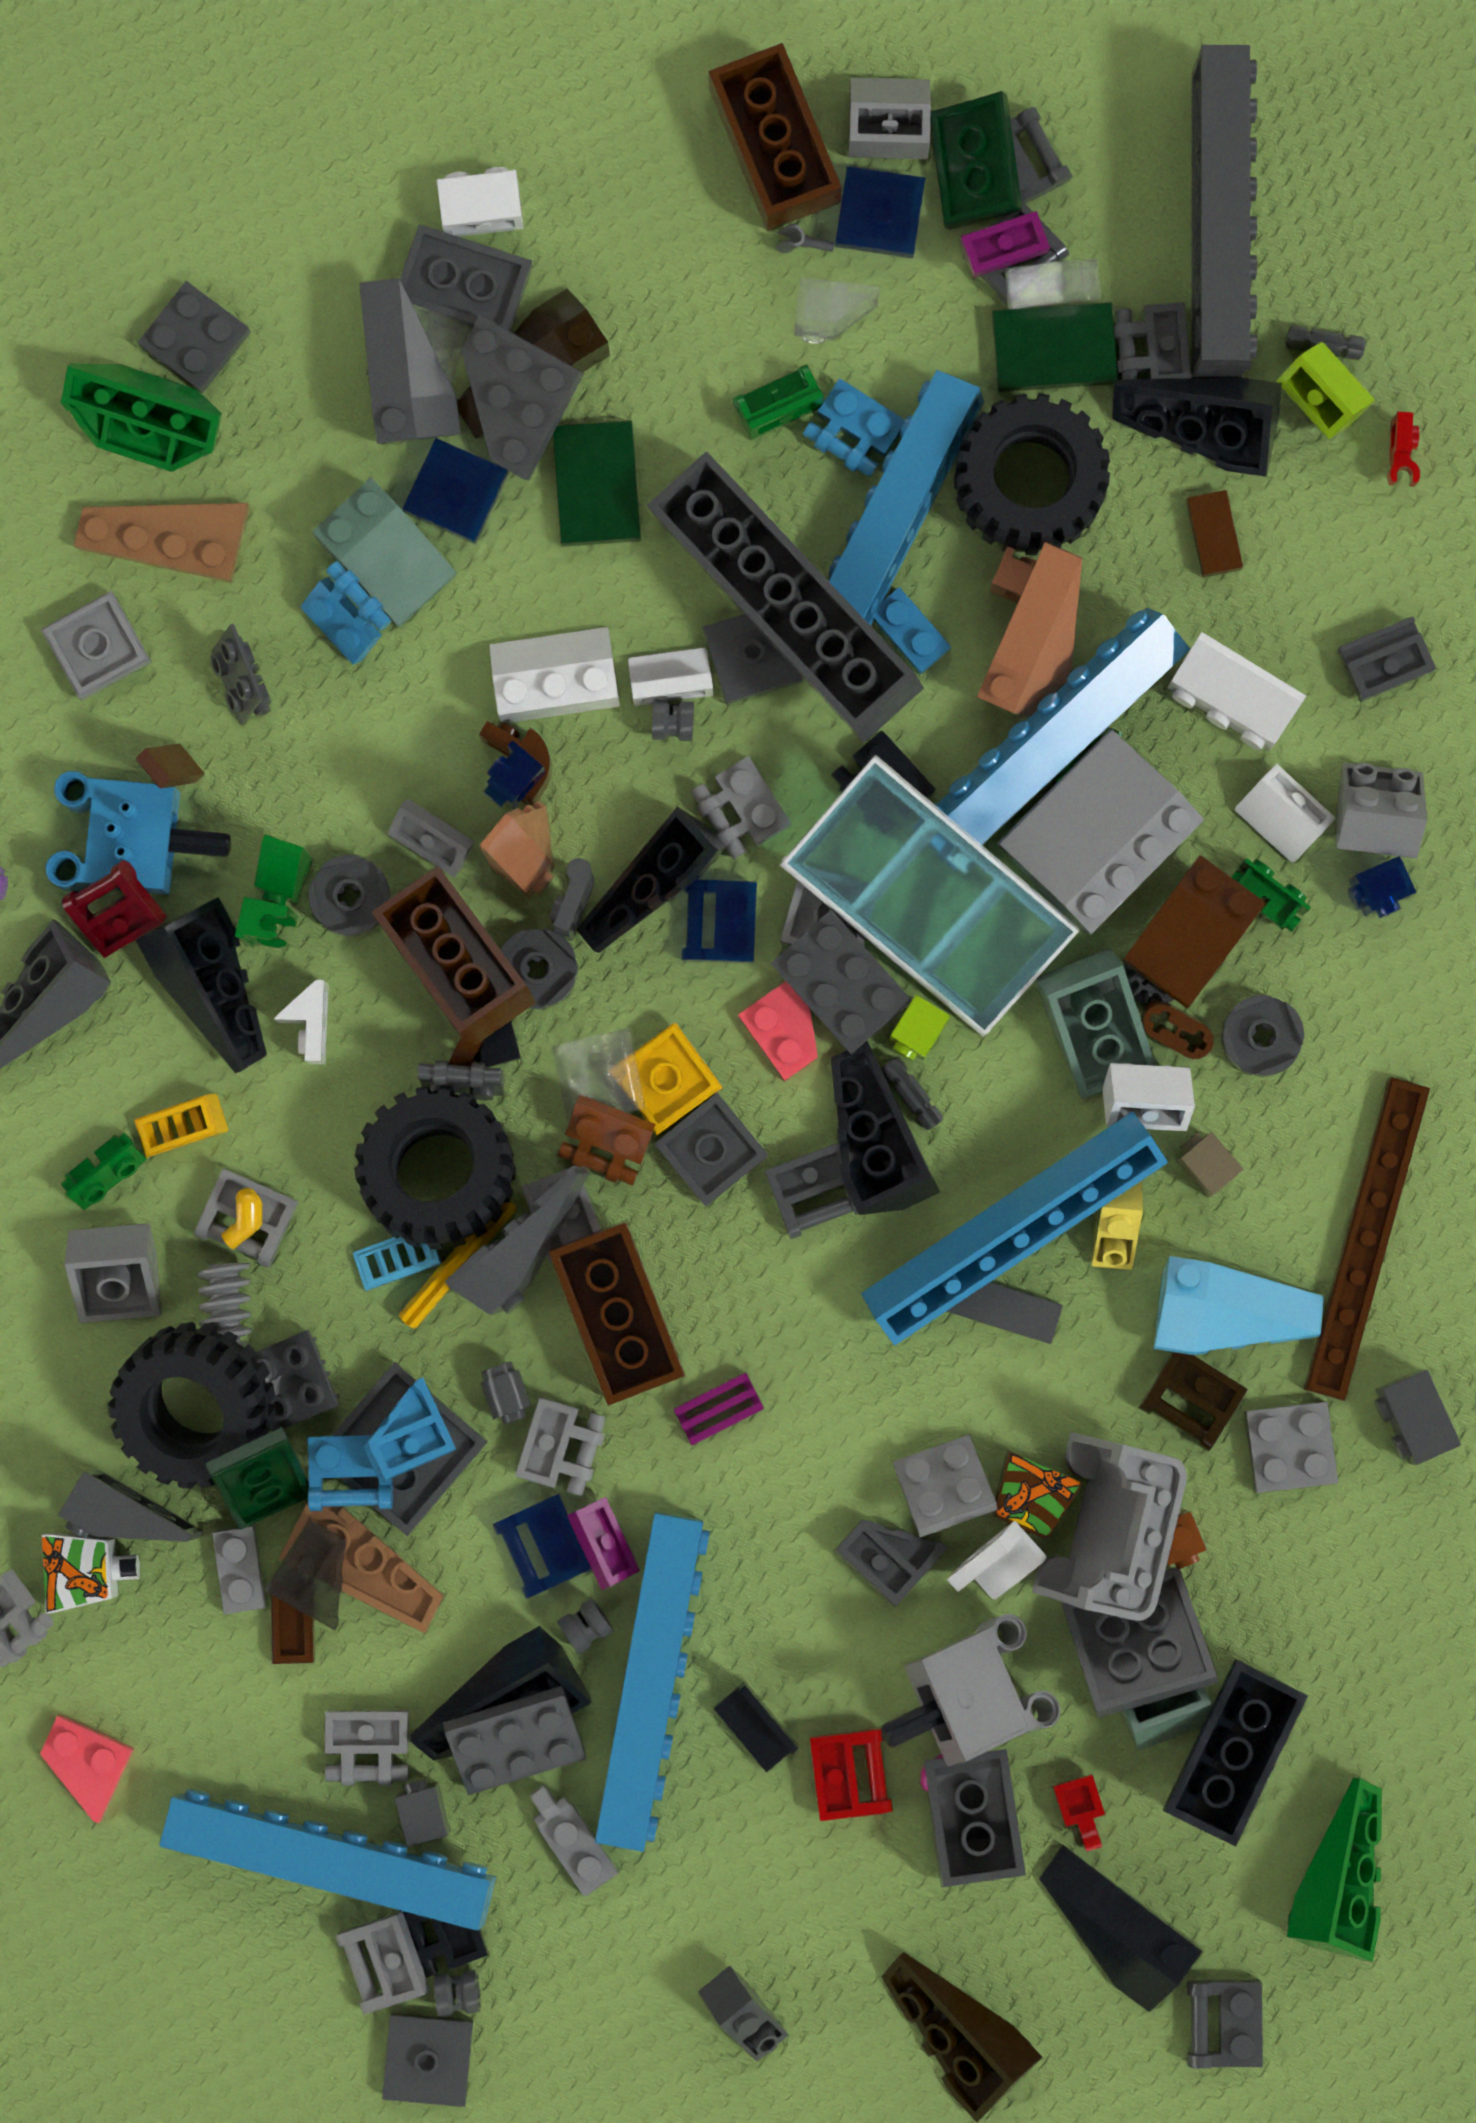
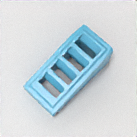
M393 1237L352 1253L365 1291L440 1266L442 1260L438 1249H430L428 1244L421 1243L426 1260L419 1262L414 1246L407 1244L402 1237L397 1239ZM402 1244L405 1245L411 1266L405 1268L397 1246ZM387 1249L390 1250L396 1271L389 1273L382 1251ZM373 1254L381 1277L375 1279L367 1260V1256Z

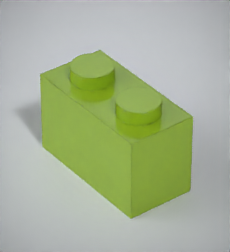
M1322 341L1301 354L1276 380L1278 383H1282V388L1329 440L1349 427L1375 401L1370 393Z

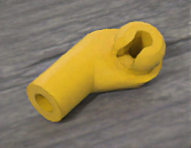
M244 1188L238 1191L235 1197L236 1222L221 1233L224 1242L233 1250L262 1226V1200L255 1190L251 1188Z

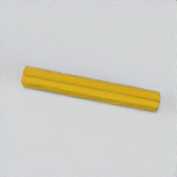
M511 1201L502 1204L503 1215L497 1222L490 1220L485 1225L486 1233L479 1238L474 1233L465 1237L466 1244L454 1248L401 1310L399 1318L407 1326L413 1329L418 1327L450 1289L445 1281L483 1245L487 1246L512 1217L517 1208Z

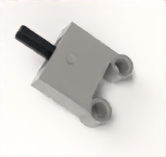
M1005 1614L986 1620L978 1626L975 1633L905 1665V1671L921 1706L884 1723L881 1726L882 1740L889 1747H896L924 1732L932 1730L948 1767L973 1759L1023 1733L1038 1731L1056 1724L1061 1710L1056 1697L1047 1691H1038L1018 1697L1000 1656L1018 1650L1023 1646L1027 1632L1022 1620L1013 1614ZM998 1628H1000L1003 1632L1004 1643H1002L998 1638ZM1032 1704L1036 1707L1038 1712L1037 1720L1033 1717L1031 1712Z

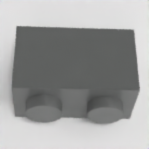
M1417 1370L1375 1389L1379 1396L1378 1399L1374 1400L1375 1406L1381 1419L1384 1422L1390 1421L1396 1436L1392 1437L1391 1440L1401 1460L1407 1458L1409 1464L1418 1465L1461 1446L1428 1370Z

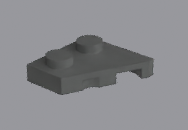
M863 1519L834 1551L895 1607L948 1547L938 1541L933 1542L913 1536V1534L898 1529L893 1530L883 1527L881 1524Z

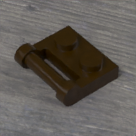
M1172 1352L1138 1408L1147 1414L1153 1412L1198 1440V1446L1209 1452L1248 1389L1194 1355ZM1167 1388L1213 1416L1214 1418L1210 1425L1206 1427L1163 1400L1161 1397Z

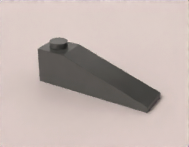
M54 919L22 957L21 961L26 963V966L16 983L7 982L1 992L5 997L0 1008V1069L84 1014L95 1001L105 994L107 987L111 983L101 962Z
M584 1166L571 1169L535 1200L531 1206L535 1212L531 1216L528 1213H524L516 1220L513 1219L503 1228V1236L505 1238L502 1241L497 1240L488 1247L483 1245L445 1283L452 1290L489 1315L503 1311L509 1314L524 1301L525 1297L522 1293L532 1284L590 1173Z

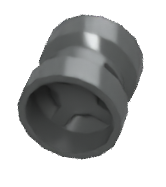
M654 700L652 740H665L668 736L677 737L680 741L692 742L694 701H681L678 705H670L666 700Z
M592 1597L581 1604L578 1612L566 1614L557 1621L563 1633L579 1654L589 1649L591 1642L597 1637L605 1638L614 1631L609 1620Z
M477 1970L464 1971L460 1976L454 1977L448 1973L435 1974V2002L439 2017L451 2016L457 2010H464L468 2014L481 2011L480 1985ZM454 1983H455V1985H456L457 2004H456V1999H455Z

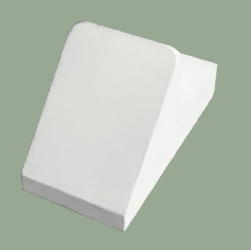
M315 980L274 1018L278 1023L306 1024V1030H299L298 1052L299 1054H305L304 1061L308 1064H326L329 984L324 980Z

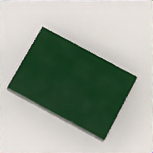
M1000 91L931 111L930 123L944 227L952 230L1023 210L1007 94Z
M1112 302L994 310L992 312L998 392L1114 384L1118 380Z
M632 421L557 426L553 433L561 547L641 541Z
M282 1427L205 1463L239 1530L308 1498L309 1482Z

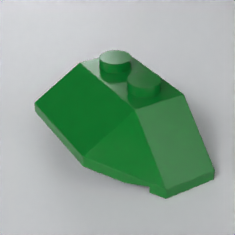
M70 363L67 365L60 403L67 412H71L80 428L97 448L170 472L211 454L215 450L222 413L197 389L121 364Z

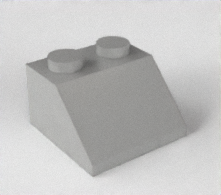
M150 1223L68 1231L65 1268L79 1323L161 1316L157 1252Z

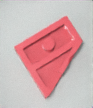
M787 981L738 1014L742 1023L784 1082L818 1058L810 1007Z
M58 1715L40 1755L94 1822L100 1823L134 1748L63 1715Z

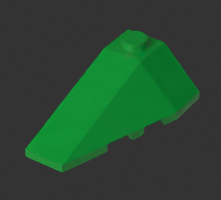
M1361 1778L1352 1779L1294 1896L1293 1906L1288 1915V1938L1310 1947L1373 1962L1381 1920V1907L1374 1906V1882L1381 1881V1867H1376L1374 1861V1846L1380 1842L1382 1832L1381 1788Z

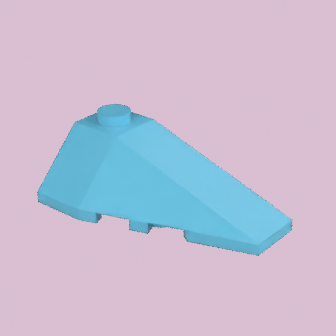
M1169 1256L1161 1276L1153 1349L1200 1355L1216 1349L1231 1347V1350L1245 1348L1246 1345L1264 1342L1274 1344L1319 1337L1321 1334L1324 1296L1214 1263Z

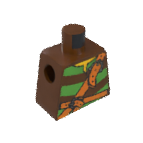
M1007 1451L995 1497L998 1510L993 1511L992 1516L1007 1522L1006 1527L1015 1520L1028 1536L1030 1533L1048 1539L1078 1493L1082 1483Z

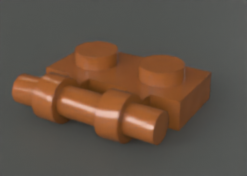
M580 1094L565 1133L567 1136L580 1140L577 1147L563 1141L558 1156L571 1161V1166L573 1167L585 1166L606 1175L605 1179L617 1183L619 1180L633 1186L639 1171L625 1166V1161L628 1159L641 1165L656 1124ZM592 1146L613 1153L612 1160L590 1152Z

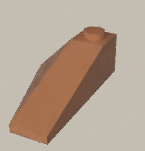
M1048 542L1044 543L979 690L978 698L1012 713L1031 717L1038 710L1037 706L1044 697L1051 693H1056L1067 682V677L1072 672L1082 557Z
M537 801L533 806L530 804L526 805L523 811L518 808L505 813L479 845L491 869L528 899L534 892L540 895L554 878L550 873L554 868L548 810L541 801Z

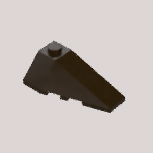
M568 288L534 308L514 332L516 335L582 372L610 356L608 341L588 310ZM470 385L457 400L460 416L475 439H477L484 433Z
M905 1952L901 1953L881 1976L906 2020L916 2023L926 2041L921 2045L928 2057L935 2055L946 2074L941 2079L947 2090L976 2122H979L1041 2060L1042 2056L1014 2025Z

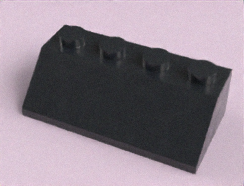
M1235 1659L1162 1810L1236 1847L1308 1695Z

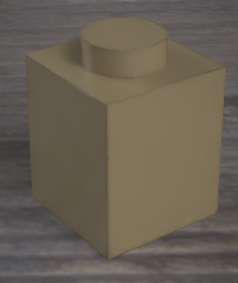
M1197 1132L1179 1147L1184 1154L1176 1161L1207 1197L1213 1196L1244 1170L1213 1132L1204 1137Z

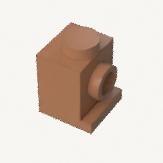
M1007 546L989 592L1018 604L1036 564V560L1023 556L1018 560L1013 557L1015 549Z

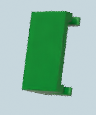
M805 364L786 376L747 394H740L734 397L732 402L750 439L753 440L818 410L823 404L824 396L810 368Z
M244 897L235 937L248 947L254 948L255 944L272 948H284L288 943L282 939H275L278 937V934L275 932L277 931V925L296 927L298 916L286 905Z

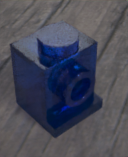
M512 740L507 746L511 755L508 758L502 755L488 770L487 774L490 776V779L487 781L488 786L483 790V793L499 807H502L506 802L511 808L515 809L546 772L543 765Z

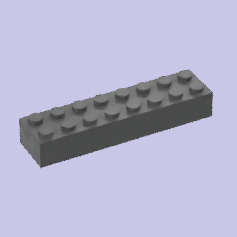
M1201 45L1192 71V378H1242L1245 370H1250L1251 359H1255L1257 354V335L1250 334L1251 319H1256L1257 296L1250 295L1251 280H1255L1257 274V256L1250 255L1251 241H1255L1257 235V217L1250 216L1251 201L1255 202L1257 195V178L1250 177L1251 162H1255L1257 156V139L1250 138L1251 123L1256 122L1257 100L1250 98L1251 84L1256 83L1257 61L1250 59V45Z
M707 451L647 505L658 522L863 743L924 689L917 675Z

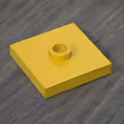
M676 1022L610 1069L646 1121L656 1124L654 1132L658 1136L723 1089L721 1083Z

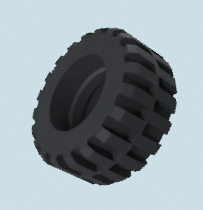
M1026 393L1014 395L1013 401L1007 404L1002 399L992 404L989 413L982 412L974 420L971 430L966 431L962 440L954 474V488L957 489L958 493L956 498L960 511L966 512V522L971 529L975 530L978 528L983 533L982 539L990 545L994 541L1003 544L1002 551H1006L1008 546L1013 549L1025 550V556H1037L1045 542L1059 548L1065 542L1073 543L1080 538L1082 531L1085 528L1088 529L1093 523L1105 498L1110 479V472H1108L1110 458L1108 449H1103L1102 447L1104 438L1099 428L1091 429L1089 426L1091 418L1084 411H1080L1078 415L1070 410L1072 403L1062 398L1059 405L1049 402L1050 395L1038 393L1036 400H1027ZM1025 442L1038 443L1051 448L1063 459L1069 471V483L1064 495L1056 503L1041 508L1023 507L1010 501L1001 493L994 480V466L1002 451L1015 444Z
M428 1086L416 1088V1096L407 1098L405 1092L395 1096L394 1099L397 1104L390 1109L383 1104L375 1112L378 1119L374 1125L366 1123L361 1132L365 1140L363 1144L360 1143L356 1146L355 1157L358 1161V1166L354 1168L355 1178L361 1189L359 1192L372 1215L396 1239L402 1237L407 1244L418 1248L423 1243L428 1244L430 1249H443V1243L450 1242L453 1243L454 1247L466 1244L465 1237L473 1233L479 1238L487 1232L485 1225L490 1220L497 1222L503 1215L501 1206L504 1202H510L513 1193L511 1181L515 1180L516 1167L512 1158L514 1154L500 1121L496 1120L493 1112L485 1104L479 1105L474 1096L466 1092L456 1095L453 1088L440 1086L438 1092H431ZM434 1135H448L461 1139L468 1146L473 1157V1170L466 1184L454 1195L440 1201L425 1202L411 1198L402 1189L398 1178L400 1162L409 1148L418 1141Z
M190 1322L181 1323L176 1329L168 1326L159 1330L154 1337L150 1336L119 1369V1375L111 1385L110 1395L114 1398L108 1403V1415L110 1418H116L111 1429L115 1439L121 1438L124 1443L120 1449L128 1459L133 1456L139 1462L137 1466L139 1470L145 1474L149 1471L158 1475L156 1480L166 1485H169L173 1480L178 1482L179 1488L192 1489L197 1482H199V1486L202 1488L215 1486L205 1463L262 1437L271 1430L269 1424L274 1419L276 1407L270 1403L275 1397L274 1385L271 1382L266 1383L265 1381L269 1371L264 1362L257 1364L253 1358L256 1352L249 1344L245 1348L236 1342L238 1339L237 1335L228 1330L224 1335L217 1333L218 1327L215 1325L204 1323L200 1329H196V1324ZM173 1377L187 1378L207 1388L216 1398L221 1408L223 1430L214 1433H201L188 1429L176 1421L168 1411L163 1400V1379Z

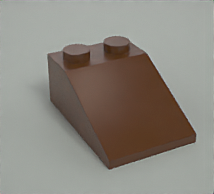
M1199 855L1122 961L1188 1009L1246 932L1266 902Z

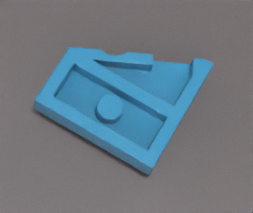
M423 1377L416 1380L363 1445L380 1483L447 1455L456 1449Z

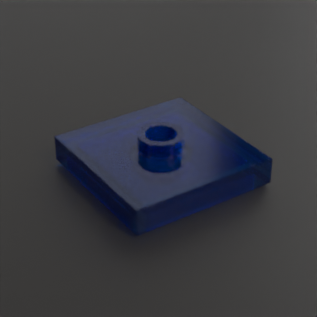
M847 166L835 247L913 259L925 178Z
M435 438L402 510L412 517L476 545L508 477L509 471Z

